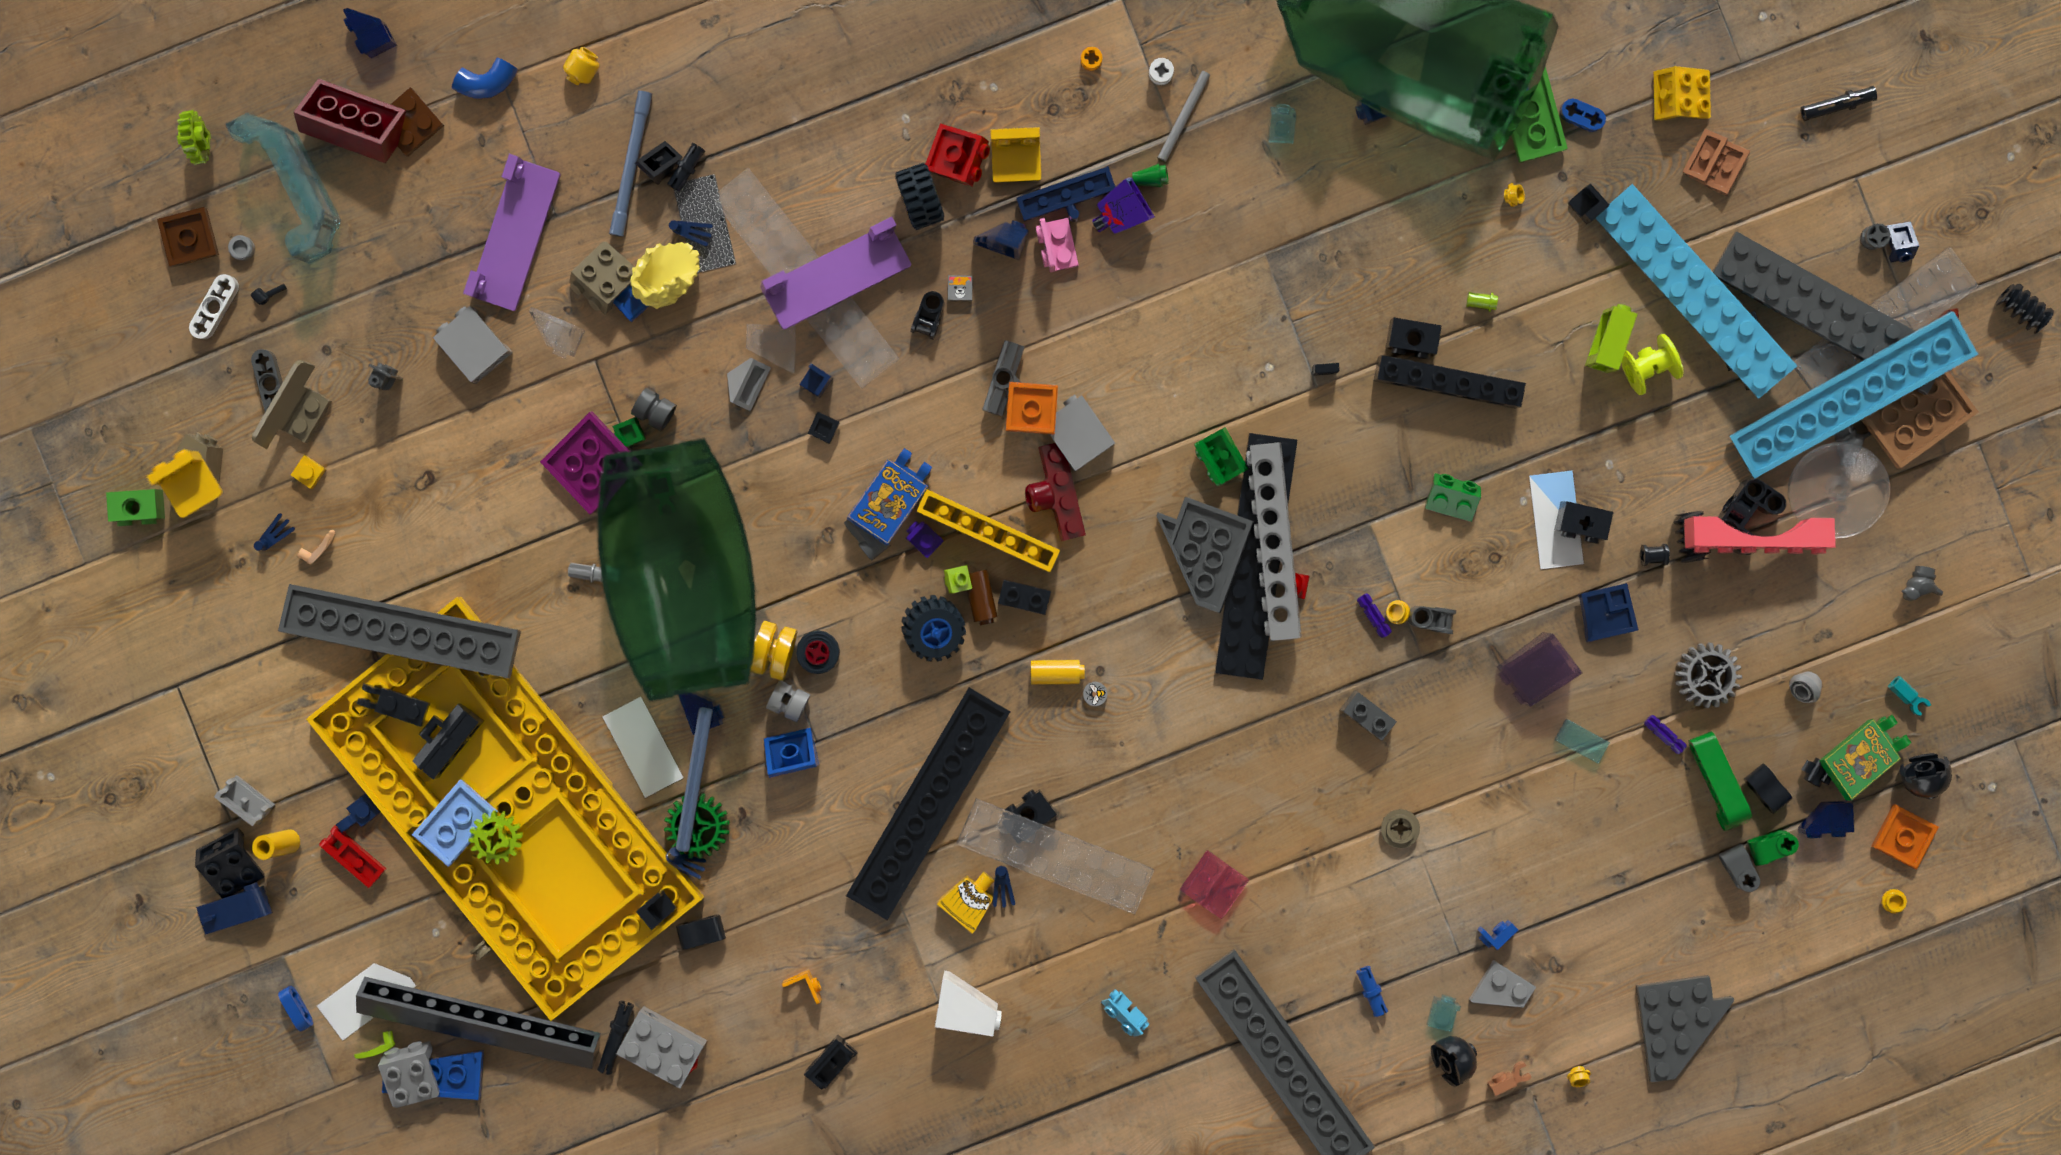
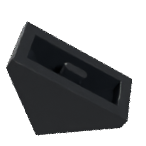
M664 141L636 160L635 164L659 185L683 157Z

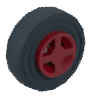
M817 630L809 632L801 638L797 644L796 655L803 669L810 673L822 674L835 667L839 660L840 649L838 642L832 635Z

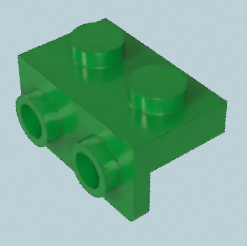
M1226 427L1194 444L1197 457L1204 462L1208 469V477L1216 486H1220L1248 470Z
M1435 473L1433 484L1425 503V509L1472 522L1481 499V486L1472 481L1454 479L1448 474L1440 475Z

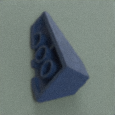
M1012 220L1011 224L1004 222L975 236L973 244L1019 260L1029 230L1025 229V224Z

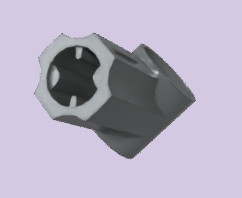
M849 520L844 522L847 529L858 540L860 548L871 561L891 546L890 544L888 546L884 545Z

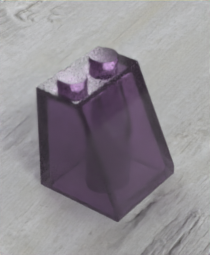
M1542 632L1497 666L1500 670L1498 676L1506 686L1510 684L1515 690L1512 694L1518 703L1529 707L1582 674V671L1555 635L1547 632Z

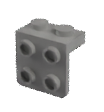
M417 1041L406 1048H391L383 1053L378 1067L393 1107L399 1108L436 1098L439 1095L440 1090L429 1062L433 1051L430 1041L424 1043Z

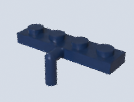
M1109 166L1016 197L1024 222L1066 208L1069 219L1072 222H1076L1079 219V211L1076 209L1075 204L1110 193L1115 188Z

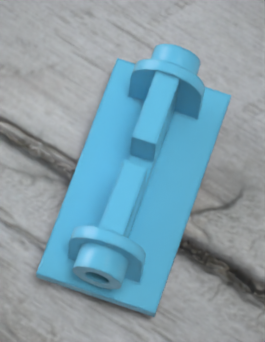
M1113 990L1109 994L1110 998L1101 1001L1105 1006V1012L1110 1017L1116 1018L1122 1024L1121 1028L1128 1035H1133L1134 1037L1142 1035V1031L1149 1025L1147 1022L1148 1018L1137 1007H1134L1129 1012L1127 1009L1132 1002L1122 991Z

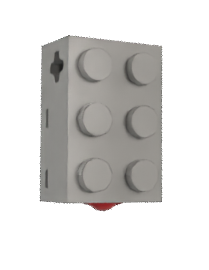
M643 1006L616 1054L681 1089L688 1075L698 1067L699 1055L707 1040Z

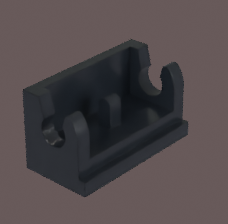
M837 1035L806 1069L804 1076L821 1090L823 1088L826 1089L831 1081L857 1054V1051L841 1036Z

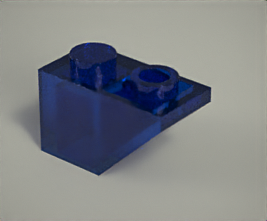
M349 8L343 10L347 17L343 19L350 32L354 31L357 40L354 42L361 54L365 53L368 57L373 58L397 46L387 24L381 19Z
M1848 801L1821 802L1800 824L1798 832L1807 835V838H1822V834L1831 833V837H1846V833L1854 832L1853 803Z

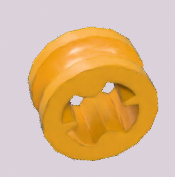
M1096 47L1085 48L1081 54L1082 66L1089 71L1097 70L1102 64L1101 51ZM1089 53H1094L1095 58H1098V61H1094V64H1089V61L1085 59L1086 55L1089 57Z

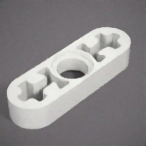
M226 274L216 277L190 322L189 330L194 337L199 339H209L212 337L238 292L239 284L234 277ZM229 281L228 285L231 286V289L224 290V287L221 286L222 282ZM215 293H218V294H221V293H222L221 296L226 297V299L223 300L222 298L217 297V296H214V295H215ZM213 300H217L220 304V310L215 314H211L208 310V305ZM203 314H205V315L208 316V317L214 318V320H213V321H210V320H207V321H206L207 318H204V317H202V316H203ZM205 323L204 327L207 328V331L200 332V329L197 328L198 324Z

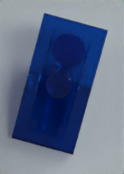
M684 686L676 689L693 735H695L698 712L701 707L710 708L713 711L710 729L723 724L722 719L725 718L721 705H716L715 700Z

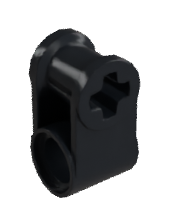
M930 291L923 296L910 332H919L930 336V339L934 340L945 305L941 294L936 291ZM931 296H937L940 300V305L936 309H929L927 307V300ZM922 323V324H925V325H928V326H931V327H930V328H927V327H924V326H922V325H920V324Z

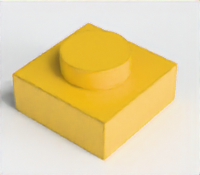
M304 455L291 473V476L308 488L313 489L326 471V468L307 455Z

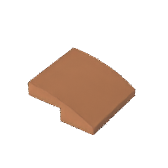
M1705 129L1683 170V174L1718 193L1728 196L1750 154V150L1728 141V138Z

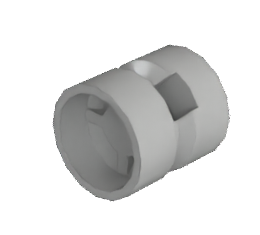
M779 680L766 708L777 714L784 712L786 718L797 723L811 694L800 689L794 691L792 685ZM785 696L790 697L787 705L782 703Z

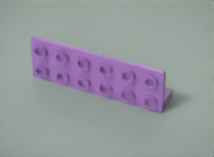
M509 154L502 174V178L507 181L477 272L470 271L463 294L516 311L561 176L559 172L524 161L518 156Z
M893 217L870 227L867 234L787 274L783 270L761 282L760 289L783 330L911 267L912 264L894 232L896 223Z

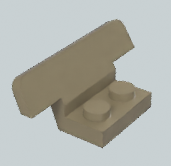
M298 360L293 364L252 435L253 442L267 449L279 429L286 431L304 443L309 442L332 402L304 386L315 368L314 365L302 360Z

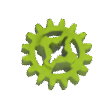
M184 111L179 114L180 119H178V144L181 145L186 158H190L191 164L207 163L206 161H209L208 155H210L209 150L211 149L210 131L207 130L202 117H198L197 111Z
M493 810L491 817L483 813V821L480 819L474 821L477 827L470 828L469 832L474 834V836L469 837L468 842L475 843L471 851H479L478 859L485 856L486 863H489L491 859H495L497 865L500 863L501 858L508 862L510 859L509 854L516 856L517 850L514 847H521L522 842L517 839L522 838L523 833L517 832L521 826L520 823H512L515 818L514 816L507 819L505 818V811L500 816H497L496 810ZM496 822V824L490 828H483L488 823ZM505 825L509 828L512 835L506 832ZM499 828V839L493 846V835ZM480 840L485 842L487 849L483 847ZM501 847L507 848L502 852H496Z

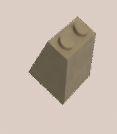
M186 434L174 455L184 449H187V451H199L219 484L223 448L217 445L218 440L208 434ZM218 498L199 510H215Z

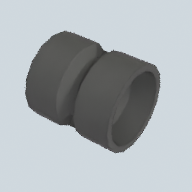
M646 387L636 400L631 415L642 421L648 419L649 425L661 432L671 420L677 405L666 398L660 400L659 394Z

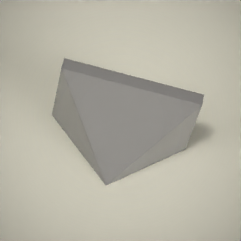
M750 358L727 373L730 402L751 411L771 367Z

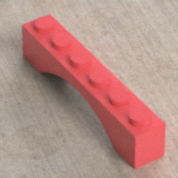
M1694 516L1684 519L1685 549H1694V553H1708L1709 549H1718V553H1733V549H1741V553L1750 554L1756 553V549H1764L1765 554L1780 553V550H1788V554H1802L1803 550H1811V554H1826L1827 549L1836 547L1835 518L1805 519L1781 535L1769 537L1753 536L1740 532L1724 523L1718 517Z

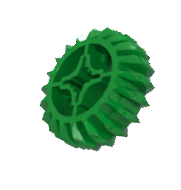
M704 793L700 795L697 802L695 819L698 824L705 826L699 829V833L693 827L692 837L695 844L690 843L688 858H693L695 851L699 859L703 858V851L708 856H711L713 854L711 847L716 851L721 849L717 841L723 844L726 842L725 837L721 836V834L728 835L730 832L729 829L723 828V826L730 824V820H722V817L727 815L728 812L725 810L719 813L718 809L722 807V803L720 802L713 806L712 803L715 798L712 796L706 802V794ZM676 800L673 804L677 810L669 808L667 811L673 818L666 817L664 819L666 823L671 824V826L664 828V832L672 831V835L666 839L667 841L675 839L677 843L680 825L678 821L683 805ZM699 807L708 810L715 820L705 819ZM716 827L713 839L703 844L704 831Z

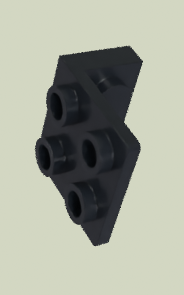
M239 827L196 850V869L222 899L242 890L244 886L264 878L262 869L244 849V834Z

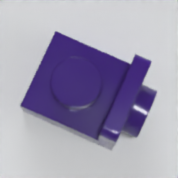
M915 521L906 530L909 534L906 539L926 558L944 542L924 521L920 524Z

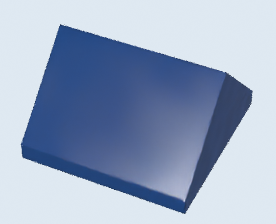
M811 728L764 738L769 778L814 768L820 764Z

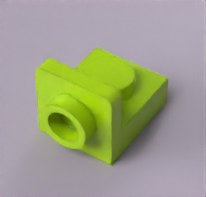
M967 565L944 570L945 585L948 588L949 594L972 589Z

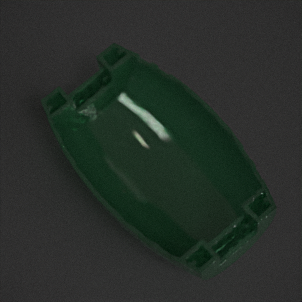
M705 438L684 441L679 444L605 455L599 485L597 510L598 556L602 585L609 615L620 646L633 675L642 687L647 699L651 702L673 698L674 695L749 684L756 630V596L752 559L744 524L734 495L719 462L712 453Z

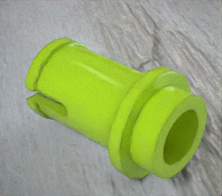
M1468 292L1466 307L1488 309V312H1491V310H1496L1498 296L1492 292L1490 295Z

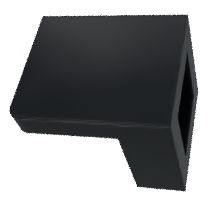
M1592 184L1585 186L1568 202L1569 206L1585 224L1592 222L1610 206Z
M661 889L642 905L636 913L652 930L677 907Z

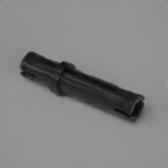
M1874 86L1854 92L1848 90L1843 95L1801 106V116L1804 121H1808L1809 119L1844 109L1853 110L1858 105L1877 101V91ZM1855 97H1860V98L1857 99V100H1853V101H1850V102L1843 103V101H1845V100L1852 99V98H1855ZM1835 104V106L1818 110V108Z
M619 1001L615 1018L610 1022L611 1030L599 1066L597 1067V1071L600 1073H604L605 1067L607 1075H611L613 1072L612 1070L617 1058L616 1053L620 1048L624 1033L628 1032L629 1029L627 1024L634 1008V1004L630 1002L626 1006V1001Z

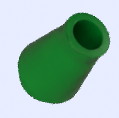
M1160 163L1138 172H1132V178L1136 186L1163 188V185L1169 184L1167 166H1160Z

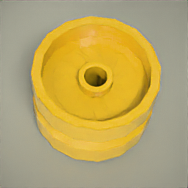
M763 621L753 646L750 672L762 675L766 672L771 662V678L783 681L793 655L798 630L785 626L777 640V624Z

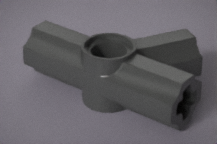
M1004 340L982 409L983 411L1003 416L1008 401L1009 383L1000 385L996 378L999 373L1006 372L1010 375V382L1021 383L1016 377V373L1025 348L1024 346Z

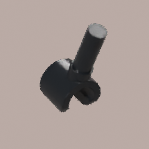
M282 284L266 293L261 288H258L251 293V297L257 304L265 305L273 295L286 290L287 287L285 284Z

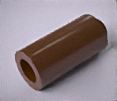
M986 569L969 573L972 589L967 590L973 620L974 622L979 621L980 626L994 623L993 618L998 616L988 571Z

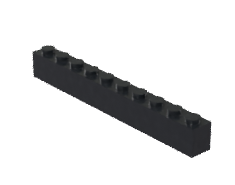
M364 976L356 994V1013L593 1069L599 1052L601 1036L599 1032Z

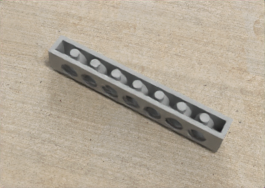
M1280 442L1251 445L1250 451H1247L1246 455L1247 464L1252 466L1253 475L1249 476L1250 490H1255L1256 500H1252L1253 515L1257 514L1258 524H1254L1255 538H1260L1261 548H1257L1258 563L1263 564V572L1259 573L1260 586L1265 587L1266 597H1262L1263 611H1268V621H1265L1266 636H1270L1271 641L1301 638L1282 445ZM1263 462H1269L1272 465V472L1268 476H1263L1259 471V467ZM1266 486H1271L1275 491V496L1271 500H1265L1262 496V490ZM1270 510L1277 514V521L1273 525L1266 523L1264 518L1266 512ZM1270 535L1279 537L1280 545L1278 548L1272 549L1268 546L1267 539ZM1273 559H1278L1282 562L1283 568L1281 572L1274 573L1271 571L1270 562ZM1275 584H1282L1284 586L1285 594L1283 597H1276L1273 594L1272 588ZM1278 608H1283L1287 611L1288 618L1286 621L1281 622L1275 618V611Z

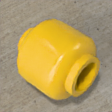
M584 47L573 49L563 65V69L567 74V80L578 86L580 83L589 84L600 67L597 61L598 56Z

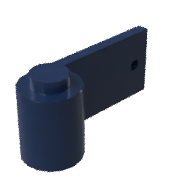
M258 882L244 886V892L196 907L205 935L273 913L264 885L259 886Z

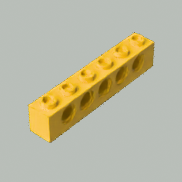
M926 489L917 509V512L1048 572H1051L1060 552L1057 548Z

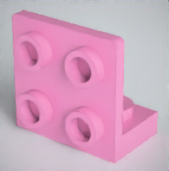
M1045 218L1040 219V226H1036V233L1039 244L1044 243L1045 250H1041L1044 268L1049 267L1050 272L1079 266L1069 219L1064 218L1051 222H1045Z

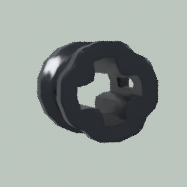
M1667 544L1656 547L1641 545L1640 561L1642 566L1653 563L1669 564L1670 553Z

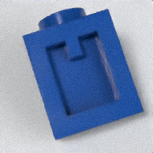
M1509 920L1505 923L1501 921L1492 930L1494 933L1491 936L1481 926L1477 929L1482 934L1479 939L1488 948L1493 946L1497 950L1518 931Z

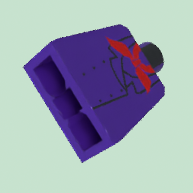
M1131 177L1124 179L1097 204L1102 214L1093 219L1092 222L1098 232L1110 227L1112 232L1116 234L1155 218Z

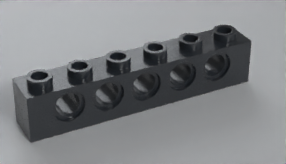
M1384 355L1379 356L1377 359L1373 380L1515 409L1522 406L1526 383Z

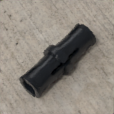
M692 143L682 161H678V167L669 182H667V185L681 192L689 176L695 173L696 170L694 168L706 151L700 146L697 147V144Z

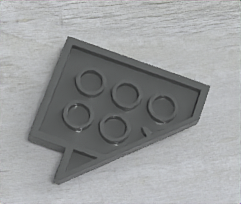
M1185 497L1177 519L1161 513H1157L1156 516L1196 605L1221 613L1254 521Z
M1704 975L1636 985L1649 1081L1652 1083L1676 1079L1733 1004L1734 997L1732 996L1713 998L1710 976Z

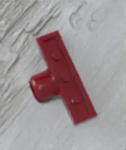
M1056 443L1038 447L1045 479L1026 486L1025 499L1029 509L1032 512L1052 510L1061 541L1086 536L1068 460Z

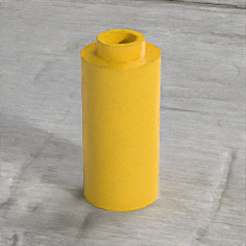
M1031 660V685L1080 684V679H1085L1084 665H1080V660Z
M291 829L261 835L254 840L252 850L254 855L261 860L291 854L299 849L300 837L297 832Z

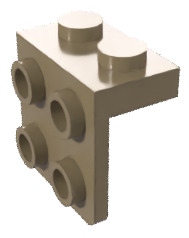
M602 242L571 272L569 283L575 293L578 295L582 294L589 300L588 302L593 309L601 311L606 315L612 309L614 299L631 284L630 279L633 275L632 268L634 266L610 244Z

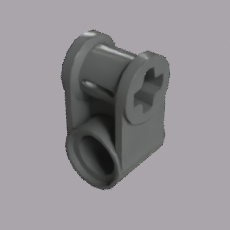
M1414 606L1410 609L1408 622L1414 627L1453 634L1451 627L1453 615L1456 614L1457 610ZM1422 610L1425 613V620L1418 624L1415 620V615L1418 611Z
M1741 843L1719 854L1721 863L1736 887L1746 892H1753L1758 889L1760 877L1751 862L1748 852ZM1745 875L1751 877L1748 879V885L1742 883L1745 881Z

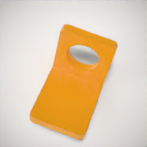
M806 970L782 982V986L786 987L805 978L816 1004H819L822 1000L819 993L822 991L821 985L817 977H812L810 970Z

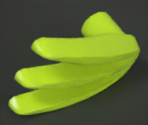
M393 1031L383 1032L384 1044L372 1050L354 1054V1057L356 1059L372 1057L391 1049L396 1043L394 1042Z

